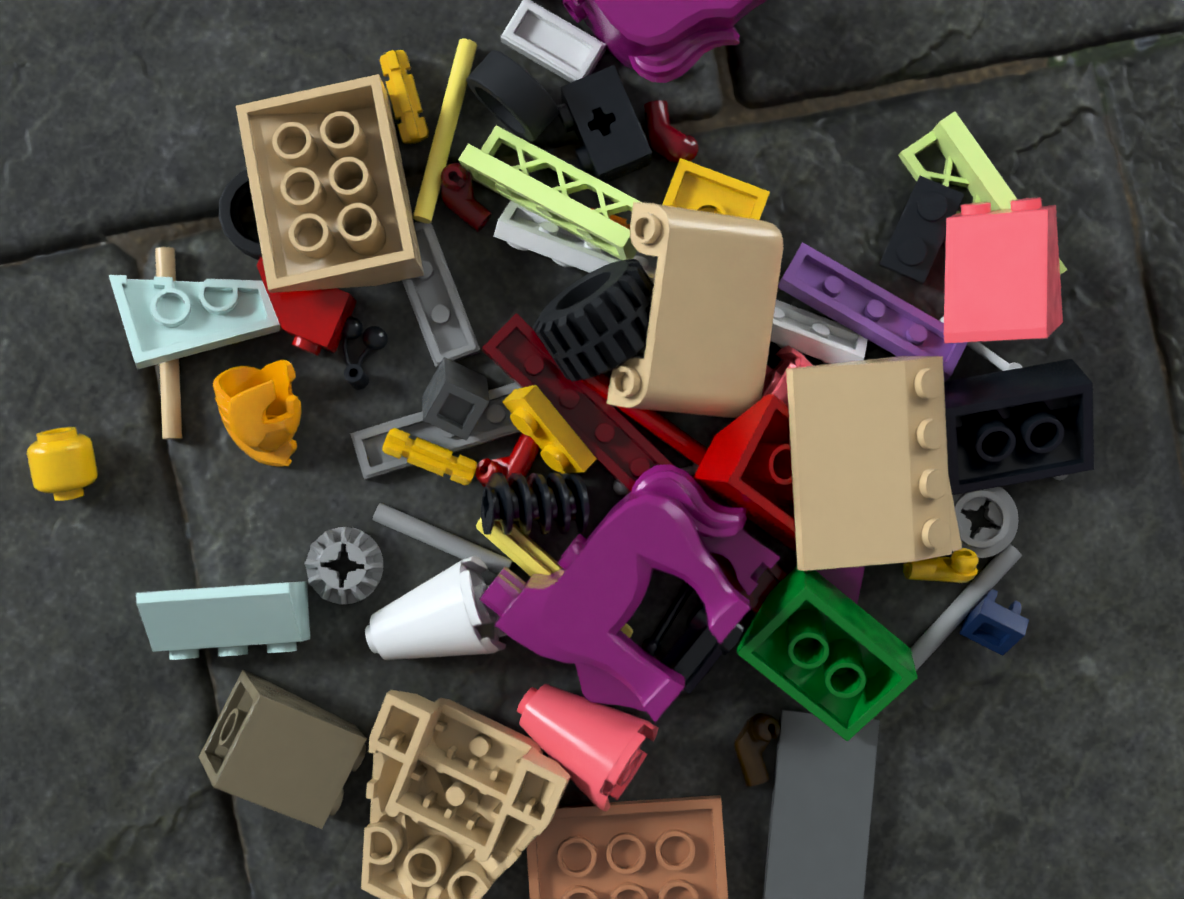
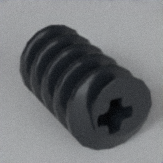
M493 473L489 477L482 494L481 521L483 532L485 535H491L494 522L500 521L503 534L510 535L514 521H519L522 534H530L533 521H538L541 534H549L552 521H557L560 534H567L571 521H575L578 533L583 534L587 527L590 510L587 489L582 477L578 473H569L565 478L559 473H550L546 478L540 473H531L527 479L521 473H512L508 479L502 473Z

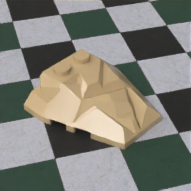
M390 690L385 696L369 737V753H373L372 779L367 782L366 798L371 799L370 824L364 828L361 889L380 899H481L500 875L519 858L523 850L537 835L539 836L550 824L571 776L557 761L543 755V749L533 739L463 705L444 698H439L437 701L432 702L418 694Z

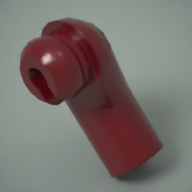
M657 100L644 104L648 144L651 149L673 163H678L680 158L692 161L698 154L697 140L693 136H686L681 131L670 126L668 102Z
M460 163L447 165L441 172L443 203L469 226L479 232L489 222L492 213L474 198L470 172L465 170Z

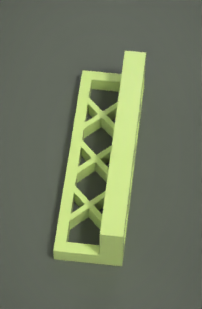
M955 111L941 120L930 133L901 151L898 155L916 182L919 176H923L932 181L940 182L949 187V184L966 187L973 196L972 203L991 202V211L1011 209L1010 201L1017 199ZM935 142L946 158L943 174L925 171L915 155ZM952 168L959 177L951 176ZM1059 259L1061 275L1062 273L1067 271V268Z
M497 125L481 150L468 144L459 157V162L465 170L470 172L472 180L620 260L633 259L637 253L630 238V230L614 222L609 216L628 210L632 212L633 202L641 201ZM502 143L517 151L519 165L510 166L493 157ZM525 155L533 159V161L526 162ZM550 168L557 172L560 186L551 188L530 177L529 173ZM565 177L575 182L566 184ZM590 189L597 193L601 207L592 210L571 199L569 194ZM605 198L614 202V204L606 206Z

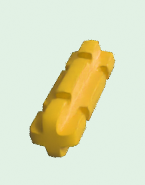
M404 50L388 51L380 57V65L383 76H389V80L386 81V87L395 119H401V123L397 124L401 140L405 144L421 142L428 137L429 131L425 117H419V113H422L423 110L413 75L407 74V71L411 70L407 53Z
M392 428L388 432L382 446V451L385 454L398 459L401 456L408 458V463L442 477L444 473L451 476L450 480L459 484L469 485L477 469V462L461 454L459 458L453 456V451L419 437L415 440L409 438V433L397 428Z

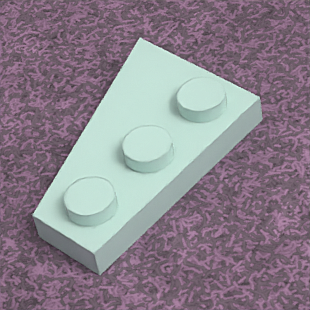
M109 275L137 370L280 331V323L263 281L206 279L204 282L173 281V277H154V280L127 279L126 275Z

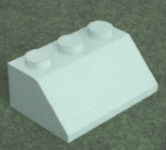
M307 581L136 593V604L153 652L169 651V660L199 658L200 648L218 647V656L248 654V645L267 644V653L297 651V642L310 639Z

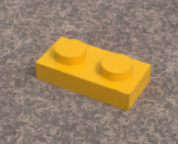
M537 385L514 389L502 401L511 412L510 419L514 426L536 442L542 450L540 452L542 459L554 471L561 474L585 472L597 459Z

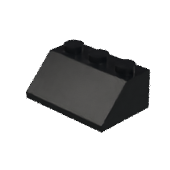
M1073 359L944 382L948 475L952 495L1094 470L1093 382Z

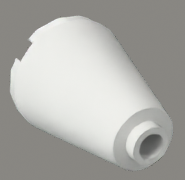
M478 556L465 558L373 613L370 617V625H367L365 628L366 640L371 651L375 654L379 653L384 660L493 654L504 650L506 644L499 642V638L507 634L495 626L500 616L479 600L489 587L481 575L482 572L488 571L486 564Z

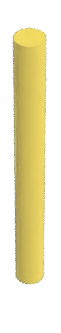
M460 39L457 46L413 214V219L418 222L427 224L432 222L442 183L441 172L446 167L468 84L466 79L470 75L477 49V43L469 39Z

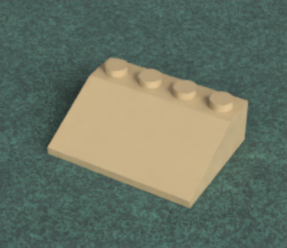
M379 74L236 105L266 281L270 293L378 286L424 276L390 97Z
M896 356L786 369L797 570L810 571L905 563L951 555L943 356Z

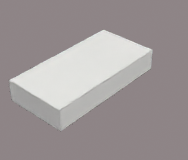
M523 0L500 37L503 44L571 83L591 75L606 50L605 43L531 0Z

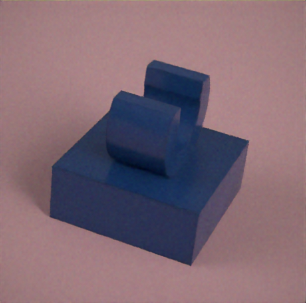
M992 589L966 616L959 634L1003 656L1025 636L1029 619L1020 615L1021 603L1016 600L1008 608L995 603L998 591Z

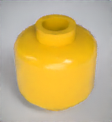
M76 427L55 428L37 433V441L33 442L27 449L34 488L43 493H53L55 501L71 500L83 496V487L95 482L98 476L91 439L86 435L78 434Z

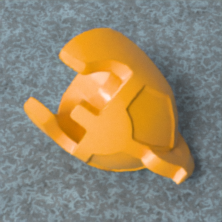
M277 360L266 365L261 370L243 365L229 368L220 373L213 382L215 400L221 419L236 445L257 462L278 467L289 466L292 462L290 457L297 448V443L292 438L298 429L301 419V401L292 393V382L296 378V374L292 364L287 360Z

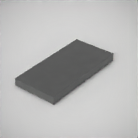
M780 709V733L777 739L763 899H864L880 720L877 718H873L847 742L809 711Z

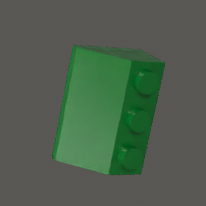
M797 566L769 592L737 648V654L847 742L918 678L910 647L816 570L801 571L797 570Z

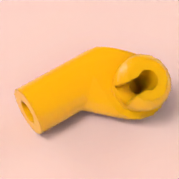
M962 548L961 550L953 551L951 557H936L915 562H905L903 564V572L905 578L909 580L967 583L974 579L978 573L976 566L979 560L974 551Z

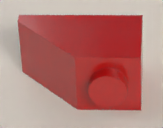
M260 257L256 265L281 328L294 337L291 345L316 356H319L321 349L335 354L342 338L343 326L347 318L352 315L357 301L350 293L337 288L270 293L267 286L263 258Z

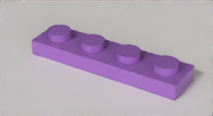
M803 242L778 283V288L896 356H943L944 382L952 375L968 343H944V323Z

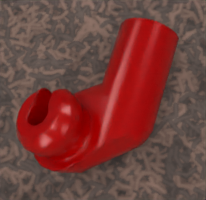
M521 433L510 456L493 460L486 458L477 464L475 471L476 479L482 486L486 487L488 479L493 473H502L506 479L512 473H521L526 478L540 447L531 437Z

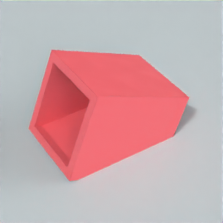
M1024 198L1011 200V209L991 211V202L970 203L961 205V213L946 218L944 343L1048 338L1063 323L1056 205L1042 206L1041 198Z

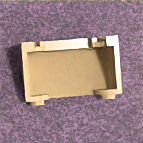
M633 202L630 224L632 244L642 254L657 256V266L644 358L632 357L612 370L607 404L625 408L738 418L760 401L763 395L783 254V237L781 232L774 224L766 221L660 204Z

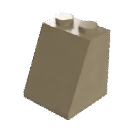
M242 670L199 755V759L213 788L322 829L328 816H333L342 803L344 796L343 786L350 772L356 771L364 759L367 738L356 725L248 671Z

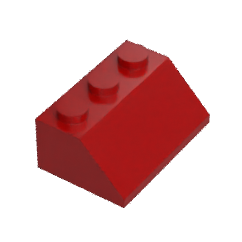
M767 394L715 435L693 479L733 508H746V517L792 551H796L788 405L774 394Z

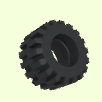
M621 260L607 264L587 274L550 301L535 321L533 330L567 380H584L606 373L623 364L646 347L654 284L639 260Z

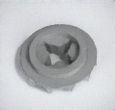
M995 487L952 495L962 548L974 551L978 558H986L1002 552L1010 545L1016 535L1019 518L1015 502L1008 492L1002 487ZM987 501L984 506L986 509L984 517L990 521V524L996 526V529L992 527H979L969 537L972 532L970 530L972 522L966 518V515L961 513V510L977 511Z
M339 527L325 531L311 544L304 563L307 570L308 584L314 588L322 599L340 605L356 603L368 597L378 586L383 574V557L379 546L367 533L352 527ZM344 544H346L348 559L356 561L357 564H364V569L348 572L347 578L344 580V587H341L342 579H339V571L331 570V567H325V562L340 559L341 552L344 550Z

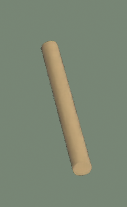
M155 248L156 277H173V281H176L175 248ZM179 359L160 363L162 439L166 440L182 439Z

